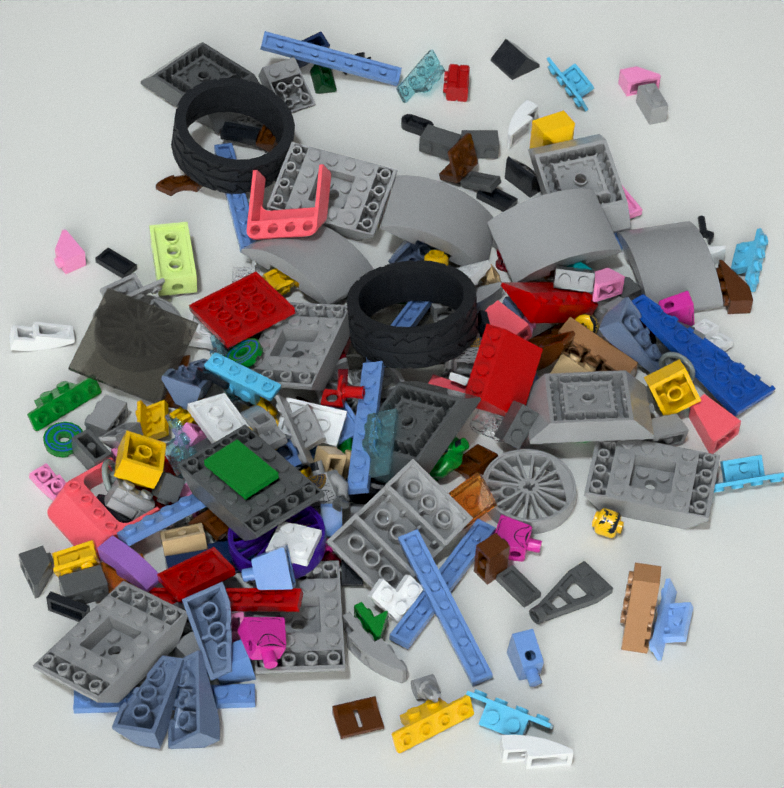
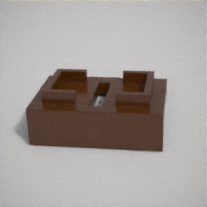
M476 444L463 454L462 464L454 471L462 474L471 485L484 475L486 468L498 457V454Z
M376 696L332 706V715L340 739L384 729ZM356 711L360 718L362 727L358 726L357 720L354 715V712Z

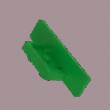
M91 375L78 384L63 381L57 384L53 390L43 392L38 399L34 400L37 408L27 414L34 431L41 430L101 394L102 391L96 377Z

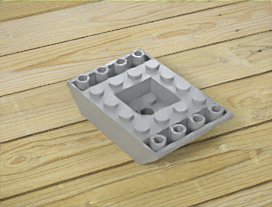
M597 134L528 149L542 195L569 189H593L613 233L631 229L628 202L607 140L603 136ZM581 177L585 179V182L578 183L575 179Z
M291 142L266 206L267 209L273 211L315 207L319 165L324 164L331 172L329 196L332 193H337L339 197L335 200L329 198L327 219L323 226L332 229L341 236L355 240L374 237L398 170Z
M289 302L294 306L296 313L263 330L258 340L263 347L262 355L256 357V363L250 366L249 369L281 384V388L324 391L350 336L347 305Z
M626 370L550 373L542 375L532 384L526 406L539 413L528 433L530 444L654 439L646 386Z
M640 439L596 441L584 496L599 510L607 508L619 512L621 517L687 529L709 520L720 455ZM646 485H652L655 489H648Z
M321 561L311 572L295 579L296 586L294 588H301L304 593L300 612L253 611L254 617H284L286 631V649L281 658L277 660V666L266 669L263 660H255V674L345 671L339 561ZM255 580L253 581V588H257ZM301 625L304 628L302 630H294L292 627Z
M122 581L33 665V668L98 703H119L146 677L162 655L167 656L179 644L188 617L187 613L175 605Z

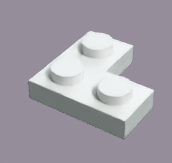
M405 574L396 589L384 579L379 578L367 596L384 612L388 611V616L399 623L423 589L412 576Z

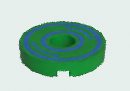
M246 339L232 347L225 357L249 368L256 363V357L262 355L263 347L257 339Z
M72 422L55 423L44 433V446L48 453L55 457H69L70 454H73L71 438L83 432V430ZM61 438L69 439L66 442L59 441Z

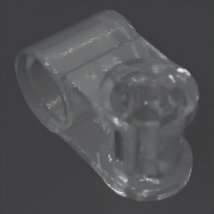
M479 409L470 422V428L478 434L502 442L494 437L504 416Z

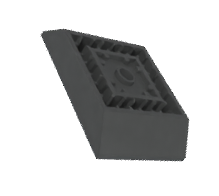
M204 42L189 48L141 81L143 86L177 108L179 107L177 105L186 92L205 81L220 80V78L245 79L248 82L260 83L255 74ZM217 112L197 119V121L219 133L222 131L225 121L232 122V120L237 117L240 118L243 114Z
M421 381L398 382L379 408L371 480L387 484L412 459L429 474L477 407L481 398Z
M246 424L178 464V468L192 494L244 541L260 537L325 496L321 489ZM237 439L279 474L278 479L246 500L204 465L205 459Z

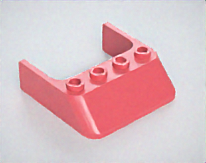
M324 164L319 165L315 207L265 210L263 208L266 179L258 170H253L247 221L248 237L252 240L311 236L324 224L328 214L331 172Z
M103 462L65 483L47 510L49 519L73 546L93 540L99 561L100 557L97 548L112 535L118 538L117 532L123 530L125 526L135 524L141 521L143 517L160 511L156 507L129 523H122L116 520L90 491V489L103 483Z

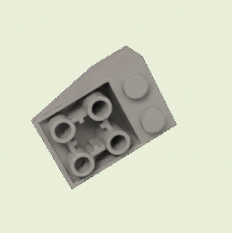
M295 57L262 67L258 75L262 85L278 95L287 104L292 113L316 105Z

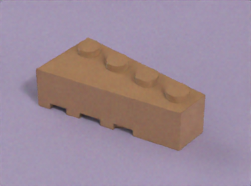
M570 317L559 330L558 334L569 331L575 332V336L563 352L564 354L570 355V353L579 356L581 358L580 362L584 365L587 363L596 369L595 372L626 370L632 376H636L638 362Z
M635 562L634 570L629 571L620 623H624L621 650L648 653L662 566Z

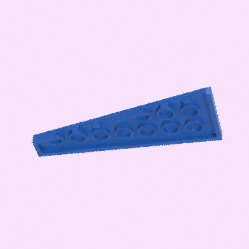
M644 294L632 300L642 316L639 319L671 352L680 353L690 360L695 369V377L735 417L775 391L776 388L773 385L769 387L760 380L761 377L759 375H752L744 369L745 366L742 363L734 362L730 359L728 353L706 338L702 339L694 334V329L691 327L687 329L677 322L679 320L677 317L663 312L660 305Z

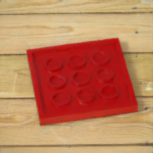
M257 272L189 305L190 312L226 348L234 346L296 313L294 306Z

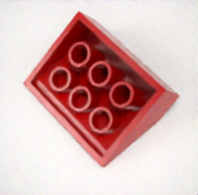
M503 282L500 285L531 324L566 323L570 317L575 320L576 317L584 314L592 316L599 305L597 302L592 301V294L589 292L554 288L553 282Z
M486 324L465 393L481 398L476 407L477 409L504 417L513 401L526 406L543 349L507 329Z

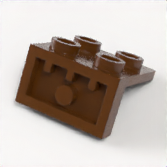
M471 133L464 135L448 151L450 163L439 173L440 180L459 183L478 164Z

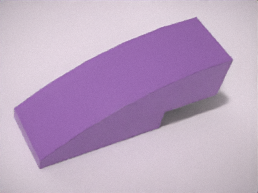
M113 535L97 548L101 561L115 568L118 576L138 588L149 592L159 583L158 572L136 551Z

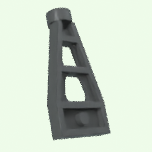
M583 561L569 570L543 600L529 610V615L534 623L540 624L543 621H548L598 603L612 594L613 587L589 564ZM576 583L586 595L574 599L566 589L571 584ZM560 596L567 605L556 608L551 601Z

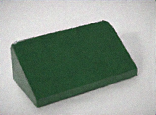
M314 64L310 70V75L315 93L336 92L337 88L332 69Z

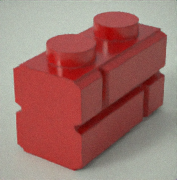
M450 64L448 71H445L443 93H446L447 101H467L469 65L459 66L458 64Z

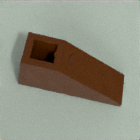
M719 260L716 272L723 295V307H726L727 314L751 313L753 297L749 285L723 260Z

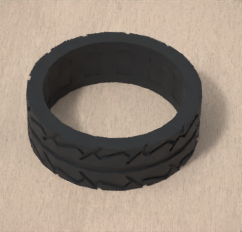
M220 78V80L205 81L186 92L177 105L179 107L175 112L171 141L172 153L179 168L201 186L223 193H251L253 170H258L265 177V188L272 185V182L278 178L288 149L294 140L295 123L292 112L287 104L267 87L238 78ZM217 112L239 113L252 117L265 125L276 138L278 145L260 157L240 160L229 159L215 155L202 148L193 139L188 128L197 119Z
M422 260L395 262L367 272L349 289L347 310L350 340L356 351L365 359L367 357V360L372 362L383 361L384 366L391 368H425L458 357L476 340L478 314L475 285L465 273L450 265L446 266L443 263ZM410 301L435 302L455 310L454 313L440 321L414 327L386 325L370 318L383 308Z

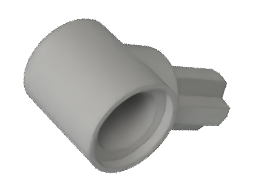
M433 674L411 680V689L417 700L423 698L438 702L441 692Z

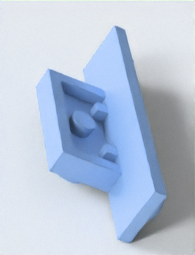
M670 578L666 579L664 588L661 590L662 598L657 607V620L653 624L654 633L649 642L650 650L654 653L657 660H662L665 643L686 642L694 608L691 602L675 603L677 591Z

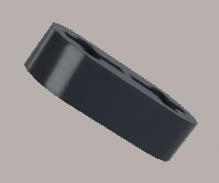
M406 114L401 118V128L419 136L422 135L428 124L434 126L432 121L412 114Z

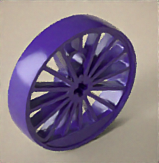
M312 506L306 507L285 521L302 526L310 524L307 527L322 530L321 539L308 566L292 563L295 579L311 572L321 562L326 551L325 525L320 514ZM278 525L260 537L247 541H237L240 537L229 528V553L233 564L241 573L242 569L252 567L251 561L247 560V558L258 553V556L266 552ZM248 548L241 553L238 552L239 549Z

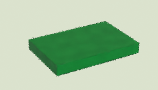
M238 439L204 460V465L245 500L279 478L276 470Z

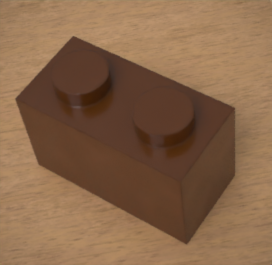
M495 533L476 545L474 572L487 585L496 580V576L507 569L510 550L508 542Z

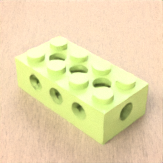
M188 222L149 225L156 281L161 278L165 280L162 290L158 292V295L165 296L197 292V275Z

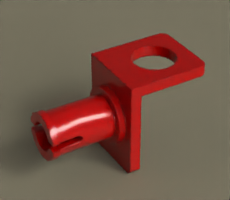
M341 375L337 390L325 389L320 404L327 407L344 408L346 398H365V386H347L344 375ZM330 395L338 396V399L334 402L327 401V397Z

